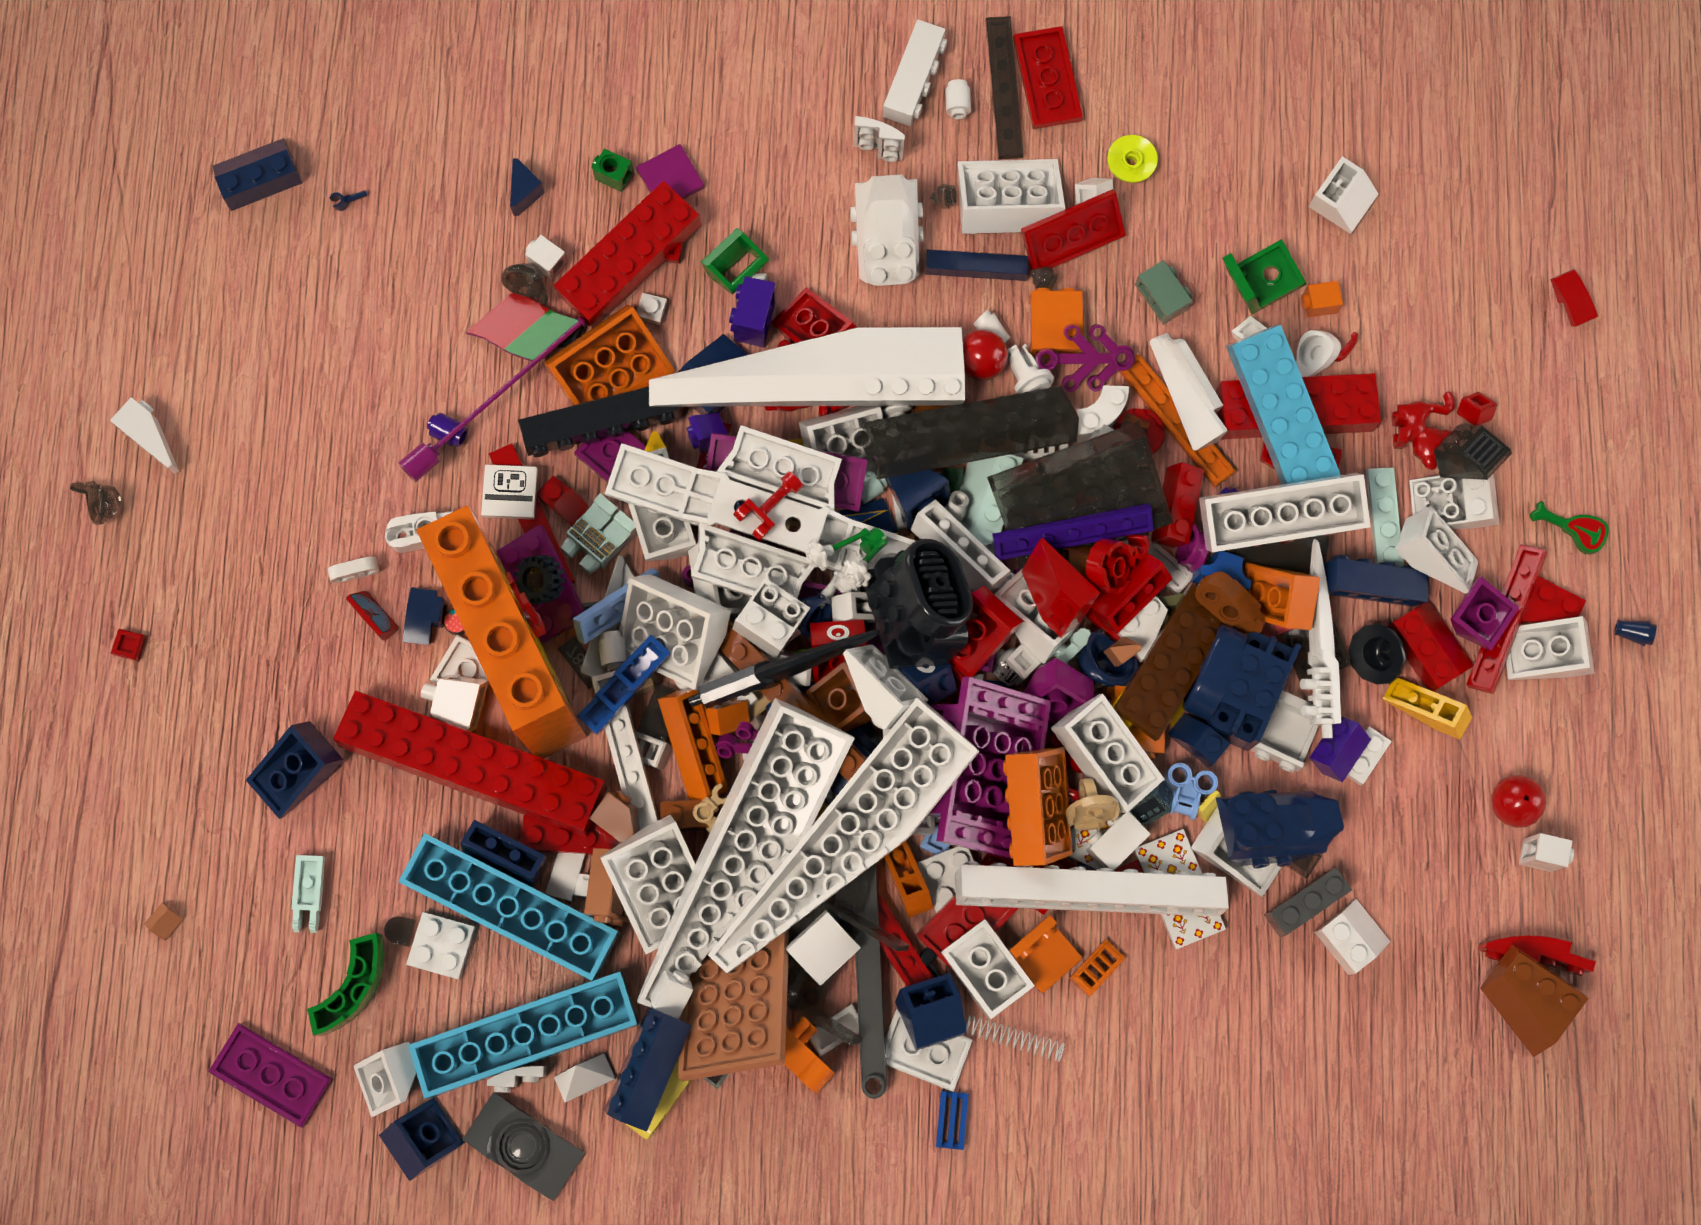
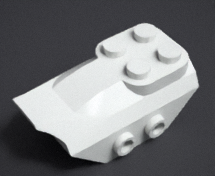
M901 174L871 176L867 182L855 183V207H850L851 222H856V230L851 231L852 246H857L859 279L876 286L906 284L915 280L920 275L919 242H923V227L918 226V218H923L922 202L918 203L917 179L907 180Z

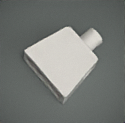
M447 675L439 678L437 686L426 682L421 690V698L433 701L430 711L432 716L447 724L471 732L477 729L489 681Z

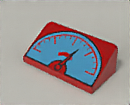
M367 591L357 592L346 597L351 606L382 640L386 641L398 631L399 627Z

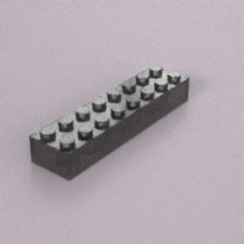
M1062 386L1050 387L863 422L862 447L878 480L1077 442L1079 416Z

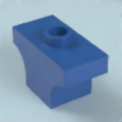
M1218 551L1209 558L1208 565L1203 564L1193 572L1191 582L1199 584L1203 577L1209 576L1214 572H1224L1233 580L1236 579L1247 591H1250L1252 581L1247 579L1242 572L1243 557L1225 551Z

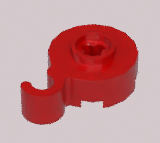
M1128 535L1126 536L1128 544L1111 539L1097 541L1087 557V580L1099 592L1114 594L1124 592L1132 581L1128 579L1130 567L1135 568L1136 559H1144L1149 551L1147 536Z

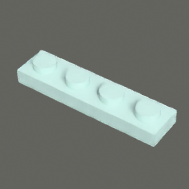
M1394 468L1368 469L1366 471L1375 564L1392 562L1395 563V567L1404 566V560L1396 550L1401 531Z

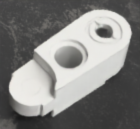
M435 511L395 517L387 524L385 532L386 541L394 551L399 553L425 549L416 529L452 512L436 513ZM402 532L406 533L405 538L398 539L399 534Z

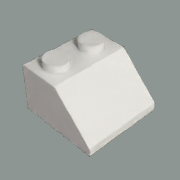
M1354 899L1314 931L1348 975L1359 972L1374 960L1391 942L1357 899Z

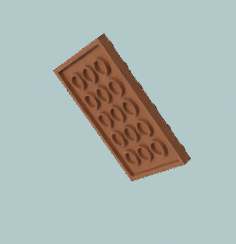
M789 929L730 973H726L707 955L701 962L702 965L698 970L689 976L693 992L682 1011L681 1021L692 1026L679 1054V1079L689 1081L785 1064L789 955L786 947L789 945Z

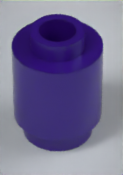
M441 412L433 415L427 424L429 436L440 441L461 422ZM463 427L445 444L460 447L467 436L468 428Z

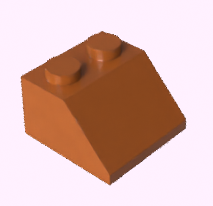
M846 661L805 692L809 700L835 727L844 732L864 725L871 720V717L864 710Z

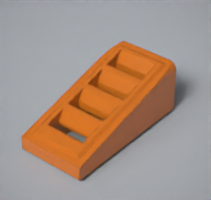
M1105 939L1069 979L1087 997H1091L1123 962L1125 957ZM1104 949L1116 959L1113 963L1101 953ZM1096 957L1109 967L1106 971L1095 961ZM1090 964L1101 974L1099 978L1087 968ZM1083 972L1094 982L1092 986L1080 976Z

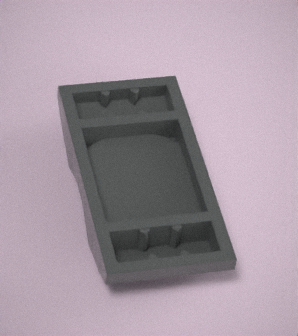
M493 1092L462 1139L482 1155L500 1165L552 1201H555L585 1154L584 1151L496 1092Z

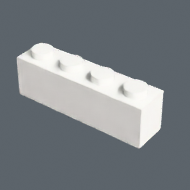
M917 19L883 105L884 118L910 127L913 119L919 118L923 106L920 104L922 96L927 97L931 87V83L928 82L931 75H936L940 62L937 61L939 53L944 54L948 40L944 39V28Z
M937 500L932 501L917 513L911 531L919 539H933L948 546L958 557L967 583L974 591L985 586L995 594L1003 587L1010 570Z

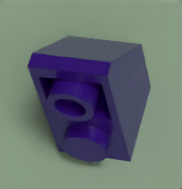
M719 413L688 417L690 424L686 428L689 434L688 438L693 449L699 448L701 455L709 452L712 432L728 435Z

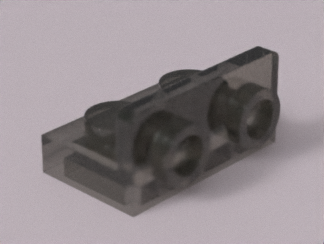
M659 683L656 684L637 732L668 743L670 737L658 698L677 690Z

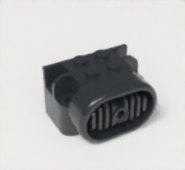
M920 539L913 542L906 550L898 552L894 557L881 558L875 563L874 569H868L867 572L872 577L869 580V585L864 588L868 597V605L875 619L876 630H880V639L890 669L945 665L966 646L968 641L966 622L971 617L973 611V599L962 565L956 554L948 546L937 540Z

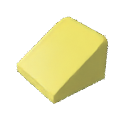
M1217 790L1209 794L1199 806L1197 816L1205 823L1208 822L1217 808L1216 797H1221Z

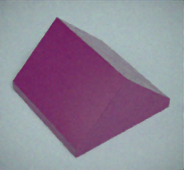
M1478 577L1450 620L1456 635L1487 650H1492L1519 607L1484 578Z

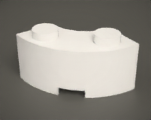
M1103 385L1096 403L1087 408L1077 409L1074 416L1073 443L1088 442L1095 429L1100 432L1104 424L1111 428L1116 423L1126 404L1129 386Z

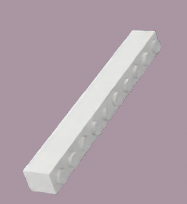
M978 862L961 864L955 872L956 905L1220 917L1229 909L1226 877H1218L1214 873H1204L1197 876L1190 875L1189 872L1164 874V871L1160 870L1148 873H1138V870L1135 869L1112 872L1110 868H1100L1096 871L1086 870L1084 867L1059 869L1055 865L1033 868V866L1006 867L1004 863H993L990 866H984Z

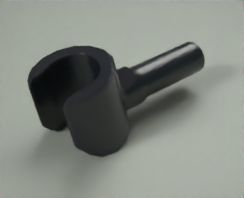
M925 948L919 955L922 959L921 961L935 977L941 976L942 974L933 964L938 956L929 948Z

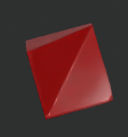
M1476 392L1461 399L1457 414L1474 426H1479L1492 420L1498 404L1480 392Z

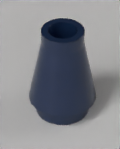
M1617 620L1614 635L1621 636L1642 646L1646 644L1652 645L1657 625L1651 624L1650 621Z

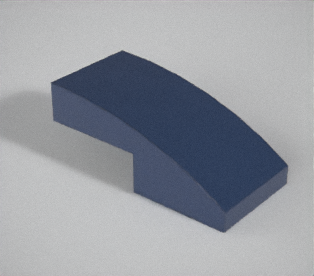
M418 587L410 588L403 642L431 644L433 625L429 620L433 596H437L438 590Z

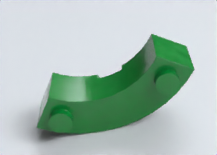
M373 933L349 940L350 962L344 982L329 998L307 1009L313 1036L321 1037L342 1028L352 1021L371 1000L378 987L384 966V941L382 934Z

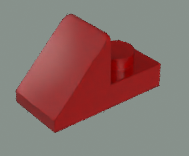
M554 475L541 487L536 495L572 527L590 508L571 487L565 486Z

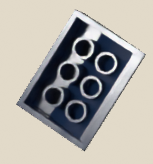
M647 1007L604 1108L607 1115L646 1132L648 1131L692 1025Z

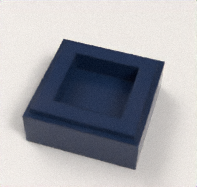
M433 596L429 620L433 627L443 628L445 625L444 620L448 603L443 597Z

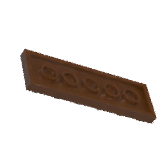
M1194 583L1188 585L1113 707L1118 715L1154 741L1160 739L1198 676L1204 658H1207L1217 634V627L1224 624L1196 599L1195 591L1197 586Z

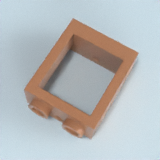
M593 848L584 914L594 917V922L606 923L607 926L622 927L623 923L631 922L600 859L602 855L611 849Z

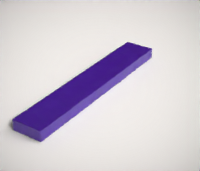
M1150 503L993 533L995 556L999 560L1030 555L1041 538H1044L1056 550L1097 542L1101 539H1113L1154 531L1152 508Z

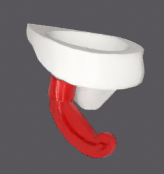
M1322 330L1306 332L1301 337L1297 349L1296 364L1301 376H1315L1329 367L1334 361L1340 362L1345 359L1354 348L1358 340V333L1353 332L1351 340L1341 350V343L1332 334Z

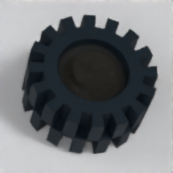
M529 556L522 559V563L516 567L520 571L514 572V576L518 577L515 583L519 585L520 593L524 592L531 604L555 601L554 599L560 596L558 592H562L564 589L560 585L565 583V578L560 576V574H564V570L558 569L561 564L559 561L554 562L555 558L552 556Z

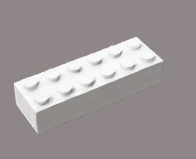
M1359 473L1199 498L1206 550L1210 552L1371 527L1364 474Z

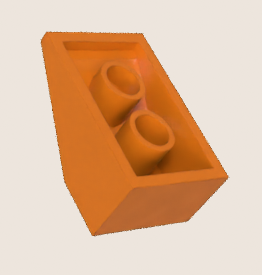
M1246 562L1244 576L1252 581L1250 591L1248 592L1262 605L1260 611L1265 615V622L1284 628L1312 630L1320 577Z

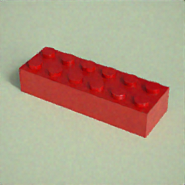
M663 180L553 285L558 296L581 318H584L591 328H594L665 261V257L668 254H672L681 242L684 243L702 226L700 216Z
M1376 373L1302 377L1324 434L1374 432L1380 425L1381 418ZM1221 381L1216 389V394L1223 404V407L1218 411V417L1228 430L1221 440L1262 438L1240 381Z

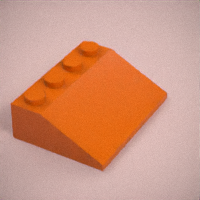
M629 305L624 306L543 362L573 406L649 387L650 379L670 375L675 371L633 306Z
M1065 747L1005 755L1006 760L1003 763V771L1005 776H1007L1008 785L1005 791V798L1009 804L1010 811L1007 825L1012 837L1009 852L1014 866L1047 865L1073 855L1071 827L1067 823L1065 812L1069 807Z

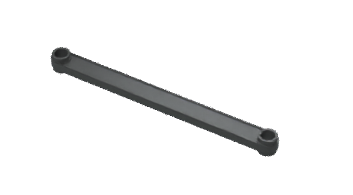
M876 863L852 880L854 940L861 947L855 953L861 1087L863 1093L873 1099L881 1097L887 1089ZM871 1078H877L881 1082L882 1087L877 1094L871 1093L867 1088V1083Z

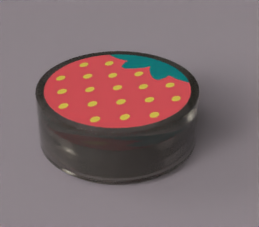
M454 608L450 609L443 618L445 629L452 635L465 634Z

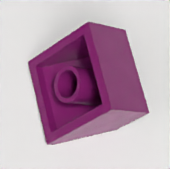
M1054 658L1036 670L1024 693L1051 701L1048 725L1053 727L1070 711L1094 698V682L1089 677L1059 659Z

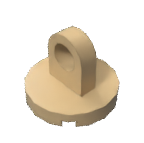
M1093 778L1080 779V800L1075 801L1065 811L1068 825L1070 827L1074 825V828L1078 830L1102 828L1106 825L1105 821L1111 819V822H1114L1120 815L1118 800L1112 796L1098 795Z

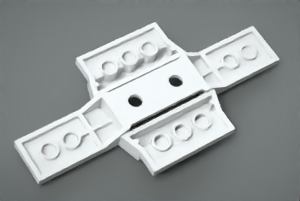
M740 425L733 450L716 472L698 469L621 443L605 491L606 496L697 525L698 556L691 577L750 597L753 596L763 580L767 578L797 599L801 586L813 570V567L806 561V557L712 527L711 525L716 523L754 536L752 534L753 531L762 522L752 512L740 522L733 515L735 503L741 500L746 501L749 498L757 507H761L782 486L781 478L788 471L792 472L802 482L803 487L796 494L793 492L788 493L786 497L782 498L767 513L766 516L775 526L762 539L805 553L809 549L808 543L813 539L823 547L829 544L832 546L858 534L864 528L868 529V531L876 528L849 519L834 511V482L840 467L841 458ZM794 517L800 521L801 527L797 532H790L786 529L785 522L788 518ZM880 529L886 535L888 543L868 563L869 567L867 569H874L875 563L881 558L894 557L901 550H906L915 540ZM861 539L835 550L834 554L828 556L827 562L829 567L827 569L841 572L846 560L850 562L852 560L857 562L862 560L867 554L860 548Z

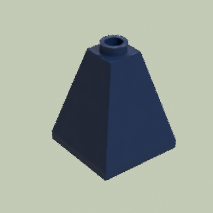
M899 454L896 457L890 456L883 462L882 469L885 479L908 531L913 533L911 528L919 511L934 500H937L943 507L948 503L951 496L948 480L944 476Z

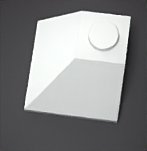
M409 1042L381 1050L353 1065L371 1118L406 1101L416 1075L408 1046L410 1045Z

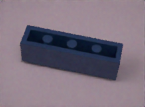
M1345 555L1334 556L1333 560L1323 563L1329 595L1410 607L1428 602V575L1412 568L1410 565L1395 567V563L1392 562L1375 564L1372 563L1371 559H1358L1354 561Z

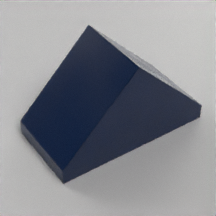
M513 158L510 207L513 216H519L539 199L545 191L542 182L518 158Z

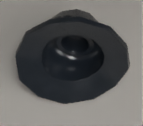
M1380 623L1365 625L1352 636L1348 650L1351 666L1362 679L1376 685L1391 684L1402 674L1406 660L1402 640L1393 629Z

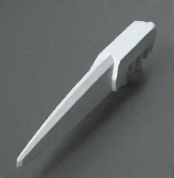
M1314 539L1312 543L1310 575L1320 577L1312 630H1309L1310 652H1308V663L1312 669H1307V675H1312V679L1300 680L1301 689L1313 690V695L1308 696V701H1313V706H1302L1301 714L1302 716H1314V719L1310 720V725L1322 726V738L1326 739L1333 738L1332 724L1341 723L1339 662L1335 658L1331 607L1321 549L1318 540Z

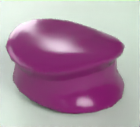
M1195 524L1192 527L1189 544L1177 547L1176 550L1178 564L1186 566L1192 573L1205 563L1208 555L1204 532L1198 529Z

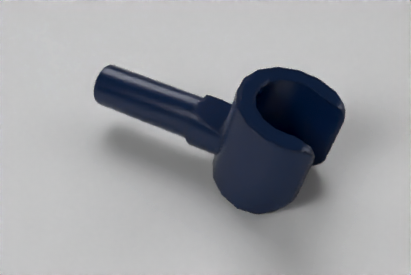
M363 190L352 195L343 196L335 192L329 198L333 202L341 199L333 207L338 211H344L348 207V203L366 197L367 193Z

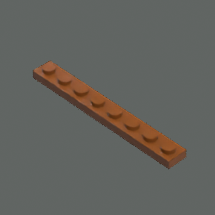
M729 618L726 636L719 648L722 653L739 670L770 660L755 644L732 629L734 622ZM789 678L778 681V685L775 687L760 690L771 703H773L775 698L835 727ZM852 744L838 772L849 781L867 758Z

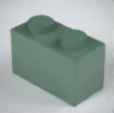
M1164 260L1138 275L1135 285L1163 325L1189 309L1192 303L1190 291L1186 286L1180 284L1177 280L1176 271L1172 266H1168Z

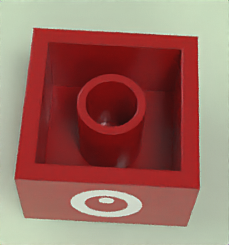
M864 620L810 623L811 649L865 633ZM867 641L857 647L866 646ZM839 655L813 667V682L817 683L846 661L844 655Z

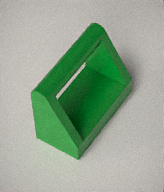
M736 228L701 261V264L708 277L733 295L737 290L738 284H743L745 276L752 277L769 261V258L741 230ZM746 252L757 258L731 283L723 276Z

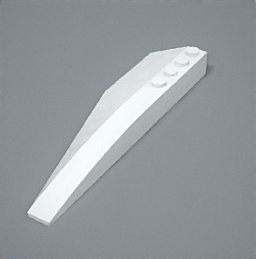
M962 327L854 328L650 379L649 407L963 405L965 401V371Z
M774 699L683 890L637 999L638 1003L653 1008L650 997L664 970L672 973L675 970L680 971L688 977L698 970L702 965L703 959L812 827L854 741V736L779 699Z
M916 698L718 941L708 956L726 973H730L906 841L975 758L979 750L930 705Z

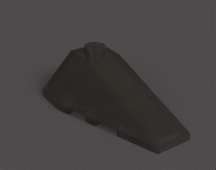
M1329 536L1294 539L1286 544L1275 542L1262 544L1259 547L1249 546L1224 551L1243 557L1242 565L1244 566L1247 562L1310 575L1313 540H1318L1323 563L1327 561Z

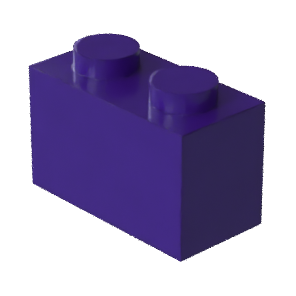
M1341 716V723L1332 724L1333 738H1322L1309 758L1322 774L1343 782L1370 743L1371 738L1359 723Z

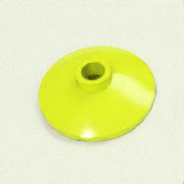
M1126 135L1118 138L1110 146L1107 155V163L1111 172L1118 179L1128 183H1138L1149 178L1155 171L1158 162L1155 147L1150 141L1138 135ZM1133 160L1135 165H1130L1127 161Z

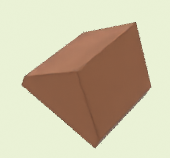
M162 902L144 924L149 931L166 941L184 919Z

